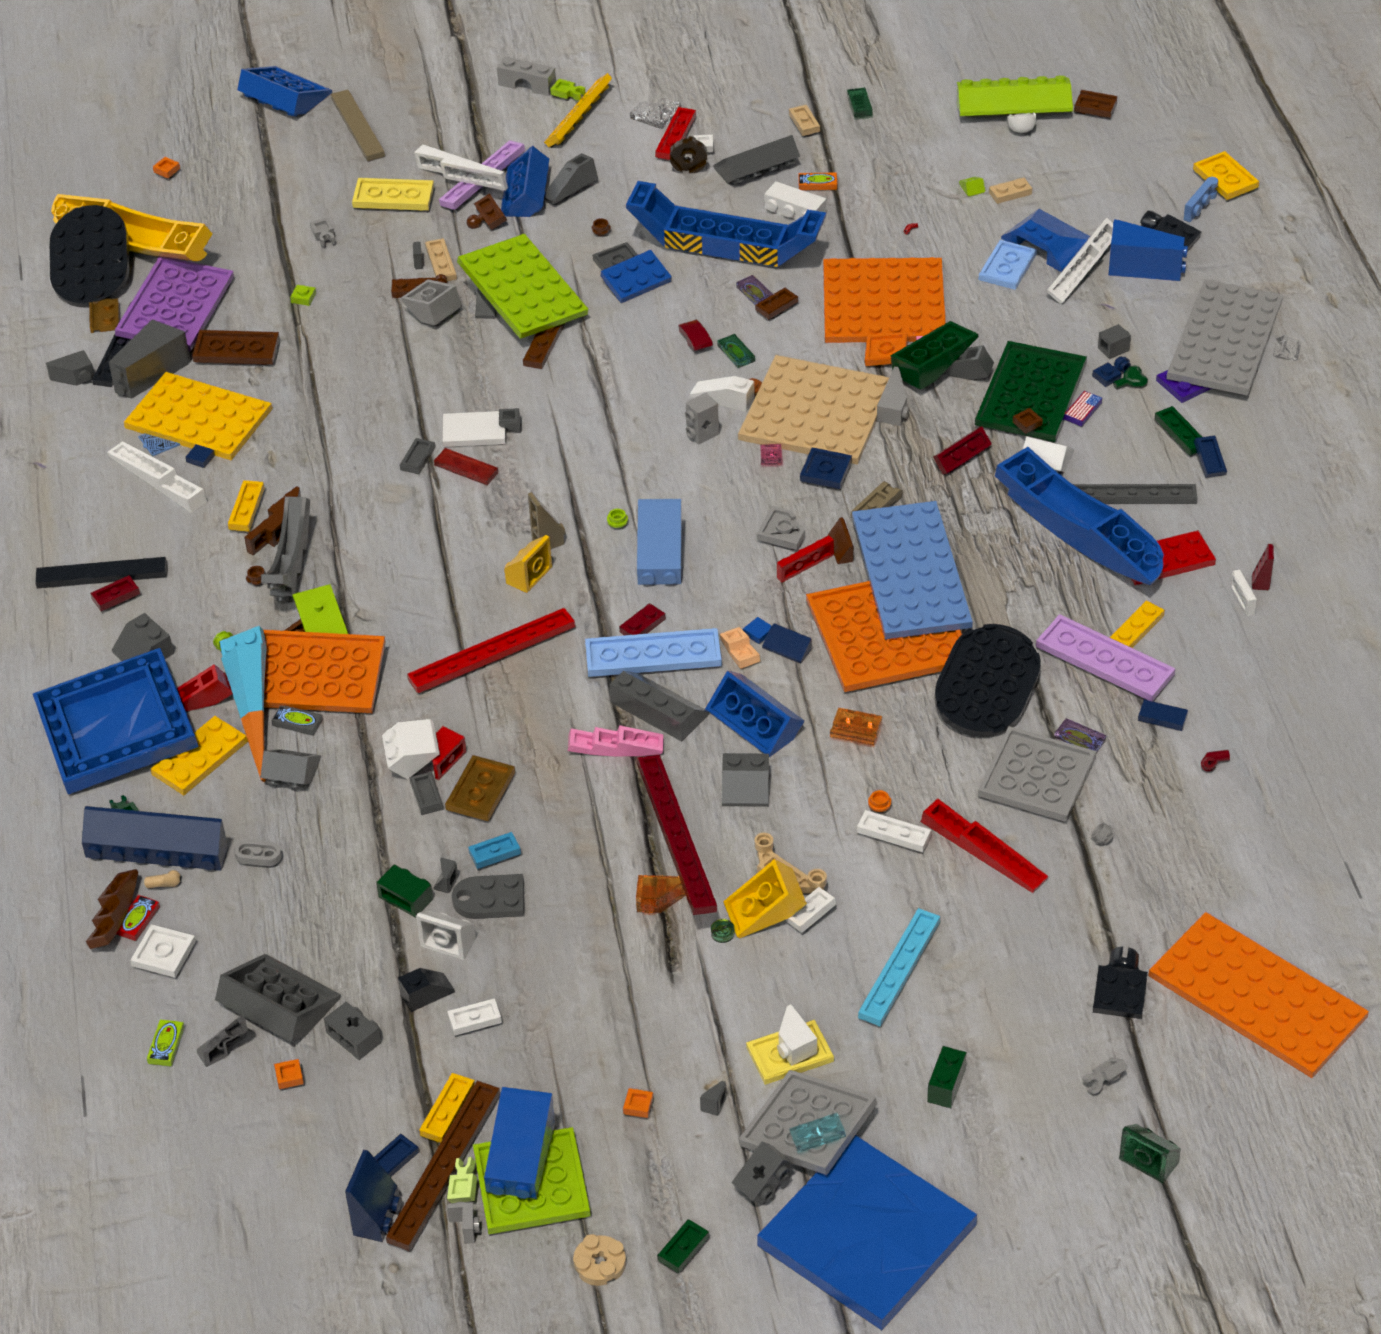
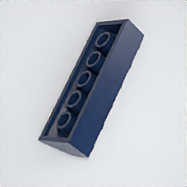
M85 806L82 846L86 858L222 870L228 851L222 819Z

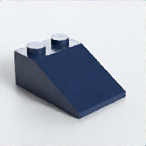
M363 1149L345 1190L353 1236L383 1242L386 1233L390 1231L393 1225L395 1212H399L401 1208L402 1197H399L397 1184L368 1150Z

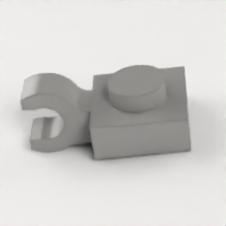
M1110 1058L1093 1069V1073L1085 1075L1082 1080L1083 1082L1093 1080V1087L1087 1091L1088 1093L1096 1094L1101 1091L1105 1080L1111 1082L1121 1076L1120 1073L1128 1067L1124 1059Z

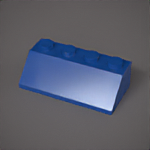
M533 145L507 167L506 182L508 189L503 192L501 211L505 217H531L535 212H540L544 206L543 201L546 193L545 187L550 159Z
M732 671L726 672L705 708L764 754H769V757L793 741L805 721L744 675Z

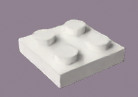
M151 924L130 960L131 965L176 978L196 942L195 936Z

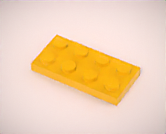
M213 716L194 732L199 747L159 761L150 769L151 774L184 796L248 742L247 736L217 716Z

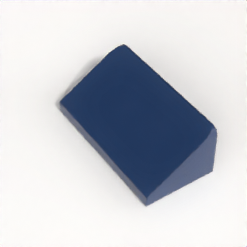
M774 623L766 636L762 648L802 663L812 650V639Z

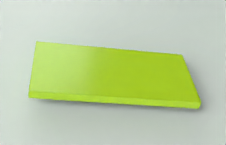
M331 584L292 594L305 632L348 634Z

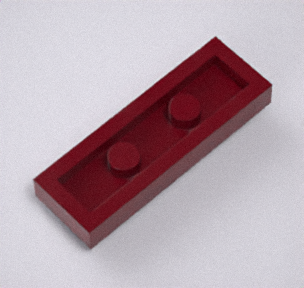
M981 426L937 453L933 458L944 475L983 451L992 443Z

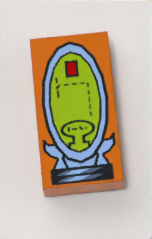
M837 172L798 173L800 190H837Z

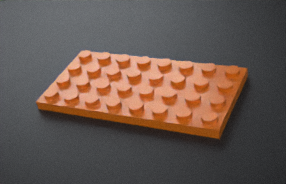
M1207 912L1149 969L1148 973L1150 978L1310 1078H1313L1368 1018L1369 1011Z

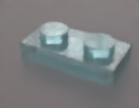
M838 1113L789 1129L797 1153L846 1137L845 1129Z

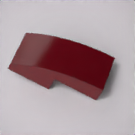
M697 319L678 325L679 332L686 337L687 345L694 351L713 346L709 334Z

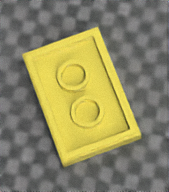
M815 1020L806 1022V1024L817 1037V1054L791 1066L786 1058L783 1059L777 1050L779 1032L746 1042V1048L765 1085L783 1079L789 1070L802 1073L834 1062V1056Z

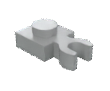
M329 218L310 222V228L315 239L320 238L321 246H325L324 242L327 240L335 244L334 229Z

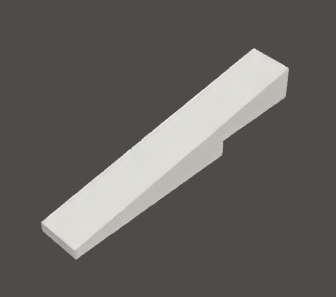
M423 144L414 152L419 169L443 173L445 179L500 190L508 189L504 171Z
M1108 218L1097 227L1047 289L1046 292L1058 303L1062 304L1111 244L1113 223Z
M121 442L107 452L110 458L190 513H193L207 503L204 489L179 477L176 474L175 468L135 447Z

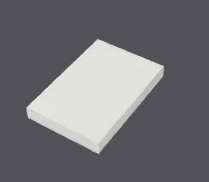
M499 411L443 414V447L506 444V428L499 426Z

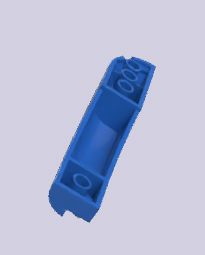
M1029 447L1024 448L997 465L995 477L1009 489L1008 496L1035 520L1068 545L1101 565L1136 581L1152 585L1159 578L1163 569L1164 556L1159 543L1125 511L1112 508L1086 494L1057 473Z

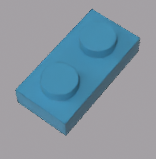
M512 832L468 847L469 854L477 869L521 854L520 846Z

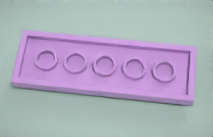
M1060 614L1036 640L1037 648L1149 701H1153L1175 675V668Z

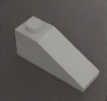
M894 366L877 405V421L901 426L904 418H908L909 406H907V396L899 368Z

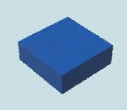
M757 617L746 625L743 631L750 639L760 644L766 639L771 625Z

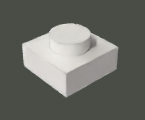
M694 135L696 140L706 146L707 152H713V135Z

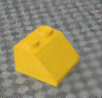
M545 535L530 542L524 549L519 551L518 555L511 562L506 564L504 568L506 584L528 593L552 568L550 536Z

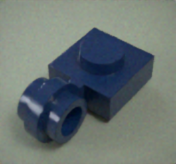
M1120 356L1115 360L1114 366L1107 362L1094 369L1092 377L1107 387L1113 384L1114 381L1121 379L1122 373L1131 366L1130 360L1127 357Z

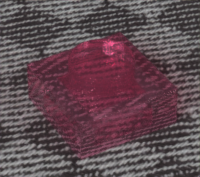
M781 444L760 445L761 465L782 464Z

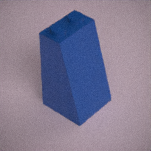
M1114 219L1108 275L1180 281L1181 273H1185L1186 261H1182V258H1187L1188 246H1184V237Z
M502 1087L484 1176L486 1192L495 1195H512L523 1199H537L555 1126L552 1093Z

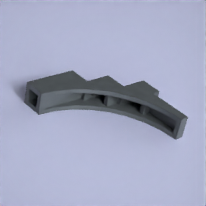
M285 496L282 529L276 556L270 570L266 574H261V583L267 585V589H270V596L276 597V601L289 602V598H293L292 594L296 593L297 574H302L303 551H307L310 513V499L306 497Z

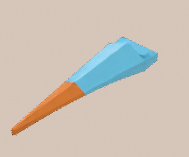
M260 626L220 641V647L222 652L221 660L260 776L263 752L265 751L264 681L267 647L264 631Z

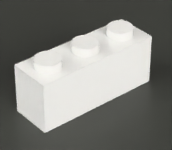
M775 181L764 194V209L797 220L805 215L807 209L826 212V198Z

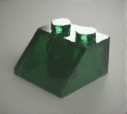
M1138 1124L1125 1126L1122 1129L1119 1160L1163 1184L1178 1165L1181 1148L1174 1142L1165 1140L1156 1135L1152 1130Z

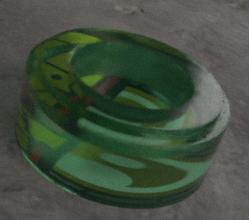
M719 919L712 923L711 937L714 941L726 943L734 938L735 927L731 921Z

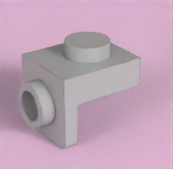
M473 1202L447 1204L449 1222H462L464 1244L475 1243V1233L480 1232L479 1217H475Z

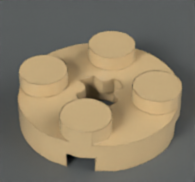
M587 1235L574 1252V1268L581 1280L590 1285L602 1286L614 1278L617 1280L623 1274L626 1267L623 1244L608 1236ZM604 1257L606 1261H601L600 1264H596L595 1258Z

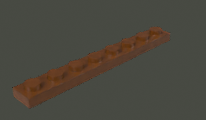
M477 1080L386 1236L388 1244L407 1251L411 1250L447 1188L450 1175H454L457 1170L455 1167L456 1158L463 1160L500 1096V1088Z

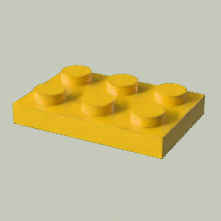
M1226 151L1193 163V170L1205 181L1209 177L1218 179V186L1215 189L1226 200L1259 187V181Z

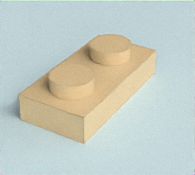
M807 105L789 109V116L802 136L820 132V125Z
M1020 178L990 186L989 194L999 204L1032 195V187L1025 178Z

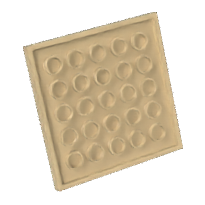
M775 355L741 426L738 440L809 454L812 447L852 455V464L858 465L877 422V405L890 377Z

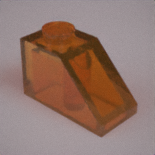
M638 875L636 891L637 912L662 913L686 896L679 876Z

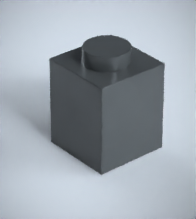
M1119 324L1099 332L1098 349L1108 359L1114 358L1129 351L1131 335Z

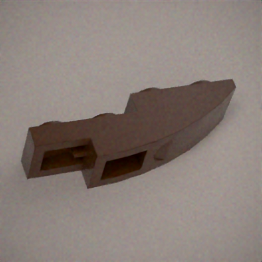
M296 486L286 493L285 496L301 497L300 487ZM285 496L268 509L269 517L244 537L247 553L254 556L267 544L275 547L279 543Z

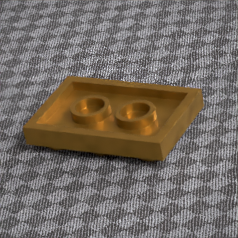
M472 755L445 803L446 810L489 821L515 774V766Z

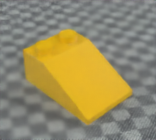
M776 859L772 860L723 901L738 938L784 921L807 904L793 868Z

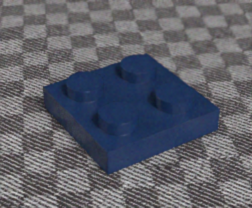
M812 447L800 473V481L841 489L852 463V455Z

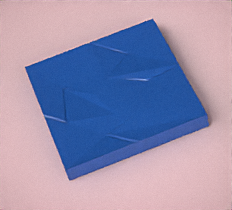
M161 648L33 693L68 795L199 747Z
M855 1135L829 1173L825 1175L816 1172L807 1184L757 1235V1246L882 1331L977 1225V1214Z

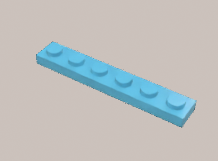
M917 909L858 1012L859 1019L881 1027L940 923L939 915Z

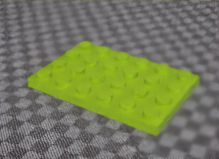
M526 234L458 256L457 263L520 339L588 315L589 309Z

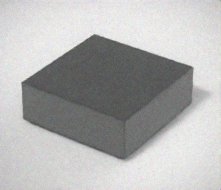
M421 242L413 243V259L416 270L422 269Z

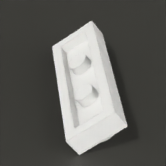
M865 810L857 825V833L919 852L924 851L931 837L930 829Z

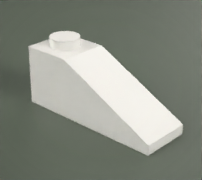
M737 376L698 381L691 391L690 397L696 398L707 393L718 405L747 412L754 401V381Z

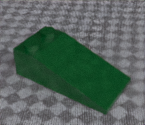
M949 321L890 355L892 371L894 366L898 367L902 381L920 390L935 382L979 337L978 333Z

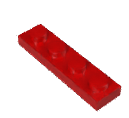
M682 107L677 108L655 150L656 158L670 160V147L677 141L685 139L696 117V110Z

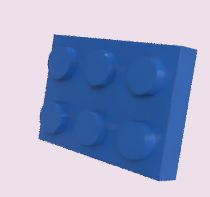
M652 250L604 269L600 274L620 303L663 286L672 280V276Z

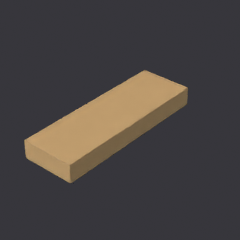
M444 238L425 242L435 277L443 274L447 277V281L457 280Z

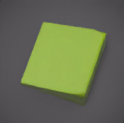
M974 176L959 181V185L967 196L985 192L984 180L981 177Z

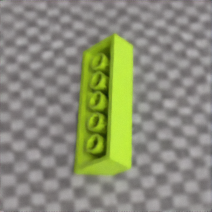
M1063 75L1055 76V78L1039 76L1036 79L1019 77L1017 80L1000 78L991 81V79H981L980 81L964 79L961 82H957V107L960 116L1073 111L1071 82L1069 77Z

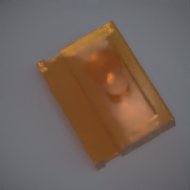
M838 707L832 729H830V737L874 746L882 724V716Z

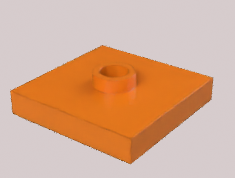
M908 333L868 335L864 359L865 366L891 364L890 355L908 345Z

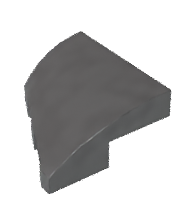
M243 1014L197 1048V1054L206 1067L227 1057V1047L245 1038V1032L248 1030Z

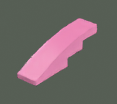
M620 725L617 731L595 727L593 733L571 728L568 735V751L615 757L658 755L663 752V734Z

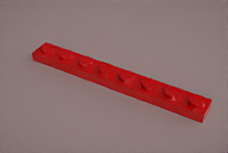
M565 608L559 609L407 673L408 681L417 694L572 629L575 627V620Z

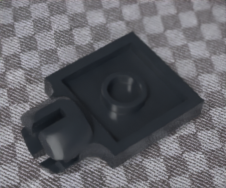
M1148 210L1140 220L1143 227L1184 237V246H1188L1187 252L1200 238L1202 231L1169 214L1162 217L1151 210Z
M1123 946L1116 947L1110 953L1109 964L1098 966L1092 1013L1142 1019L1148 972L1139 970V954L1136 950L1128 947L1126 958L1122 957Z

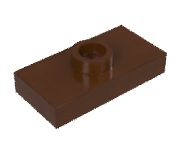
M785 287L757 303L755 310L769 320L798 303V296Z

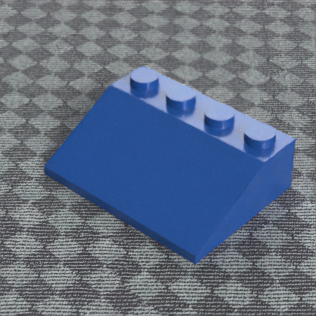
M277 66L241 69L237 91L244 93L245 97L256 98L259 103L270 104L273 109L284 110L287 115L294 117L298 114L307 113L332 94L331 89Z

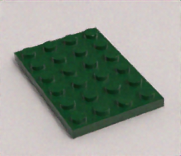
M1007 341L976 415L975 425L1056 442L1065 419L1066 411L1069 409L1087 363V356ZM1030 408L1043 419L1042 426L1025 434L1013 423V416Z

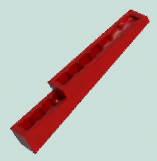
M939 798L923 811L921 823L1031 893H1034L1048 879V875L976 820L971 824Z

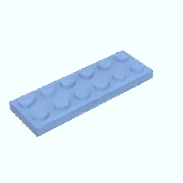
M717 628L585 639L588 677L618 675L623 671L643 673L722 666Z

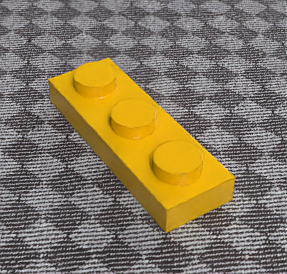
M243 480L228 521L229 530L250 531L265 489L264 482Z
M1146 600L1109 638L1133 648L1164 617L1165 610Z
M451 1073L419 1129L420 1136L441 1143L474 1087L475 1080Z

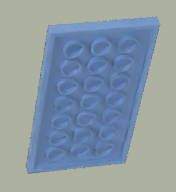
M937 501L852 512L853 524L885 639L972 628L973 621Z

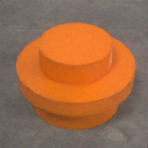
M883 790L874 791L868 798V806L873 811L884 812L891 807V798Z

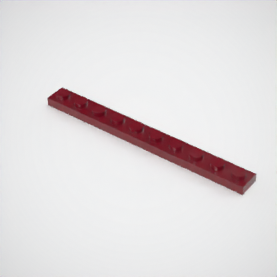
M660 755L637 757L639 771L693 915L717 912L716 900Z

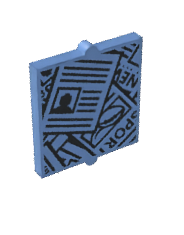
M145 433L138 436L144 444L143 448H147L152 457L180 446V443Z

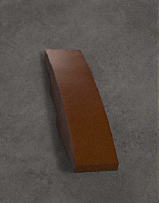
M137 869L118 873L97 899L101 909L92 919L96 929L86 940L90 949L109 945L118 932L134 894L139 873Z

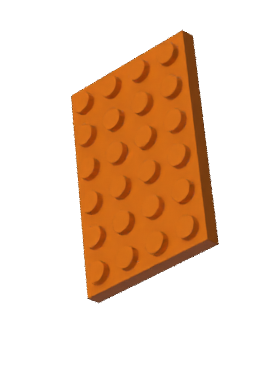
M263 630L267 647L264 681L265 708H279L282 705L301 710L373 712L386 643L385 636Z

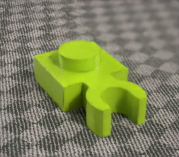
M558 79L550 88L551 95L565 99L571 96L575 100H580L581 94L584 95L586 93L585 87H575L574 82Z

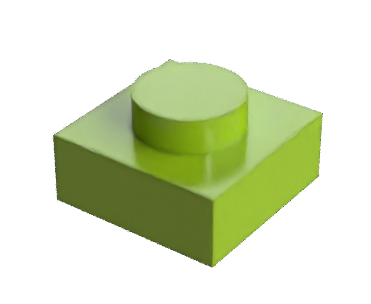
M297 285L290 296L291 303L310 306L317 294L316 287Z

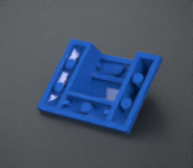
M1037 209L1004 233L1001 239L1019 245L1025 240L1047 251V265L1062 272L1090 236L1047 212Z

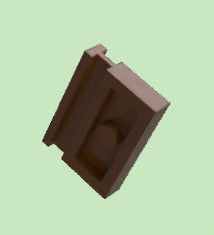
M1081 90L1074 105V112L1111 118L1118 96Z

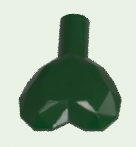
M1133 365L1128 367L1124 372V377L1114 381L1113 385L1115 389L1125 385L1143 387L1147 385L1148 378L1142 374V369L1139 366Z

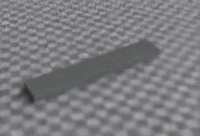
M1073 484L1104 504H1197L1198 500L1196 484Z

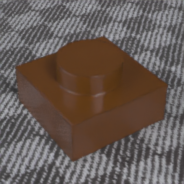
M1028 408L1014 415L1013 423L1026 434L1042 426L1043 419L1032 409Z

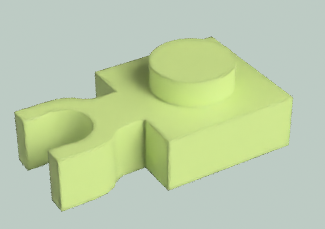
M468 1157V1163L464 1167V1162L460 1158H456L455 1167L457 1175H450L447 1200L451 1203L475 1201L477 1176L472 1173L475 1168V1160L472 1157Z

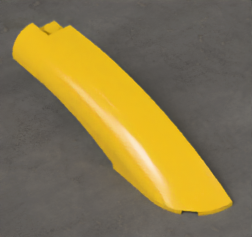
M57 194L54 199L51 213L54 216L53 221L55 223L74 208L82 206L100 205L114 210L123 219L127 228L129 251L188 261H200L207 255L204 247L213 233L205 224L176 221L149 215L113 203L109 199Z

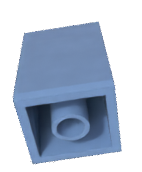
M638 499V585L681 584V499Z

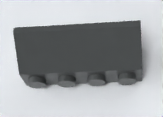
M793 135L727 157L714 164L713 167L726 183L734 182V184L745 181L744 177L751 176L752 179L762 175L761 171L767 170L769 173L779 169L778 165L784 164L786 167L794 164V159L800 157Z
M623 671L609 684L612 704L681 742L709 716V711L639 673Z

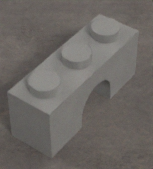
M504 57L497 66L499 86L516 89L521 80L525 79L531 84L532 93L550 96V88L556 82L555 68L547 65Z

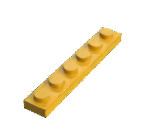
M608 73L594 82L544 141L548 147L554 144L559 145L565 139L564 135H567L574 129L573 124H577L583 118L582 114L591 109L592 106L590 104L595 103L601 97L599 94L608 89V83L612 79Z

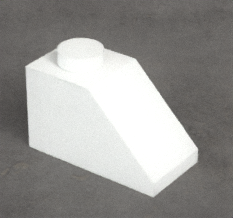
M790 1004L786 1007L780 1027L777 1050L783 1059L786 1058L791 1066L817 1054V1037Z

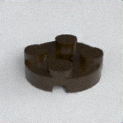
M689 136L686 139L677 141L670 147V163L677 171L696 173L705 167L708 159L707 148L702 142L696 140L695 137ZM692 154V158L685 157V155Z

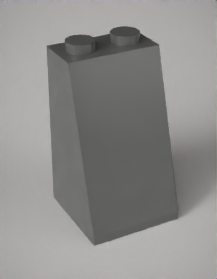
M152 319L109 361L115 393L132 399L154 386L165 372L173 374L187 366L191 361L185 331Z

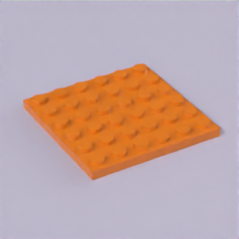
M942 258L823 259L825 343L867 342L868 335L902 332L908 333V342L916 341V336H925L946 323Z
M869 581L806 594L807 604L844 692L941 672L953 645L962 635L960 630L885 639Z

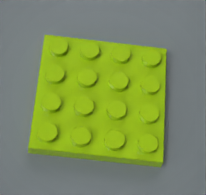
M573 1127L553 1130L537 1199H523L512 1195H495L486 1192L484 1176L491 1141L473 1144L488 1235L591 1216Z

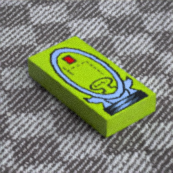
M159 1020L147 1056L148 1064L172 1067L185 1028L184 1022Z

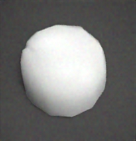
M1010 114L1007 116L1008 125L1014 132H1029L1036 124V114Z

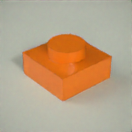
M167 157L162 158L153 166L154 173L165 178H170L180 169L179 162Z
M299 1059L274 1064L279 1089L304 1084Z
M629 1088L623 1106V1114L648 1118L654 1098L653 1092Z

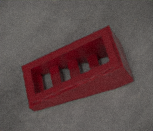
M1273 544L1267 545L1252 573L1253 590L1268 591L1270 589L1274 563Z

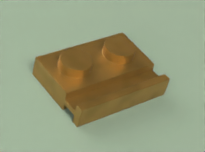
M118 298L98 301L97 304L89 302L91 333H94V330H100V332L115 331L120 322Z

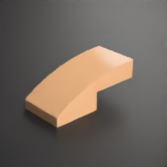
M740 627L720 634L725 648L740 669L761 662L759 653L750 645L749 636Z

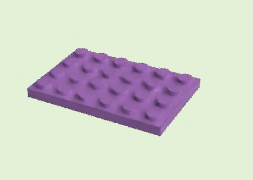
M159 256L115 328V336L132 339L153 319L185 331L188 350L191 352L197 341L199 330H204L233 280L234 272Z

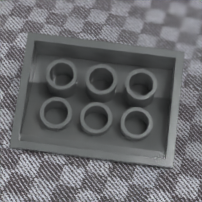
M263 954L221 974L215 1000L226 1008L234 1010L241 1015L243 1014L245 1019L254 1021L265 1030L272 1031L281 1036L283 1040L293 1042L305 1036L340 1000L341 994L273 957Z

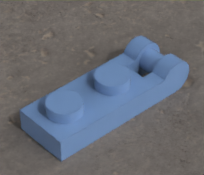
M1207 178L1185 204L1183 220L1191 222L1196 216H1199L1202 208L1209 204L1210 199L1216 198L1217 178Z

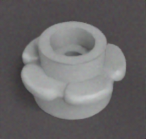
M1103 822L1094 829L1091 836L1095 839L1096 844H1106L1113 837L1112 826Z

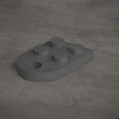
M523 874L473 876L463 879L452 891V902L455 911L469 919L524 917ZM461 896L470 897L468 900L465 901L458 899Z

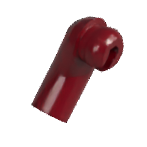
M1229 750L1207 752L1201 761L1202 769L1210 772L1216 767L1218 762L1229 761Z

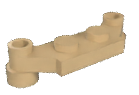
M759 833L756 835L754 841L759 859L757 872L776 859L793 868L802 893H812L818 887L824 890L827 884V874L824 870L813 869L806 875L772 851V835L769 833Z

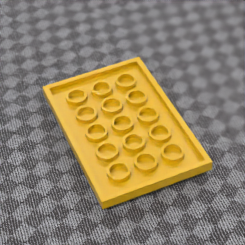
M165 372L126 418L124 427L142 434L145 433L177 442L191 449L196 444L213 449L214 456L232 461L272 411V403Z

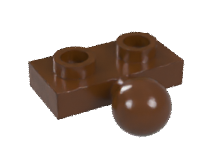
M489 193L474 203L480 214L470 215L466 223L469 228L476 229L481 226L482 221H485L492 230L507 221V218Z

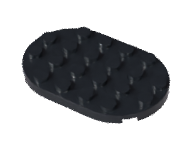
M87 205L74 208L56 223L50 235L49 249L50 281L57 296L69 305L89 308V302L97 304L98 301L113 299V295L120 288H124L129 276L128 231L123 219L118 213L108 207Z
M984 624L981 628L969 629L964 632L953 645L936 683L934 700L936 709L942 719L955 730L976 737L998 735L1007 731L1008 726L1013 727L1020 719L1039 677L1041 660L1039 653H1037L1033 646V642L1019 630L1001 624Z

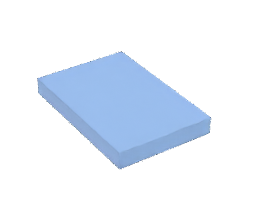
M1000 240L979 273L978 280L1016 290L1036 257L1037 249Z

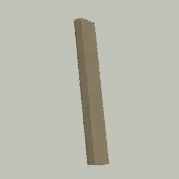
M349 90L332 93L331 100L366 160L371 161L385 157L382 146Z

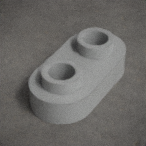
M244 840L239 842L234 848L235 858L241 864L273 866L282 857L279 845L273 842Z

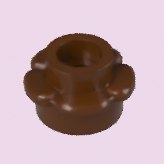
M599 218L593 222L592 232L598 236H604L611 229V226L606 219Z
M261 566L250 567L247 570L246 581L253 585L262 584L261 574L266 573L264 568Z

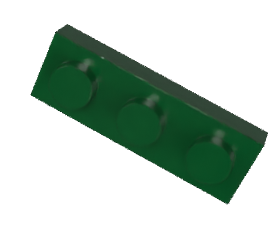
M1173 406L1155 413L1154 419L1189 456L1197 453L1194 440L1202 436Z

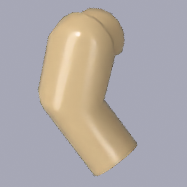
M171 870L168 874L145 877V887L147 889L175 887L180 883V873L176 870Z

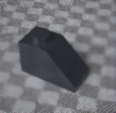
M418 968L398 977L400 996L411 1012L455 992L451 983L442 972Z

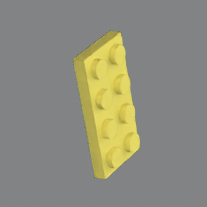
M358 178L352 206L353 208L429 210L434 190V180Z

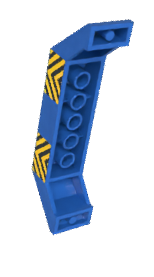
M637 181L626 203V209L665 248L779 267L815 242L826 218V212L807 209L805 215L787 225L676 206L656 188L655 183Z

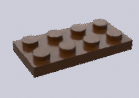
M199 330L192 356L193 362L273 365L280 339L279 332Z

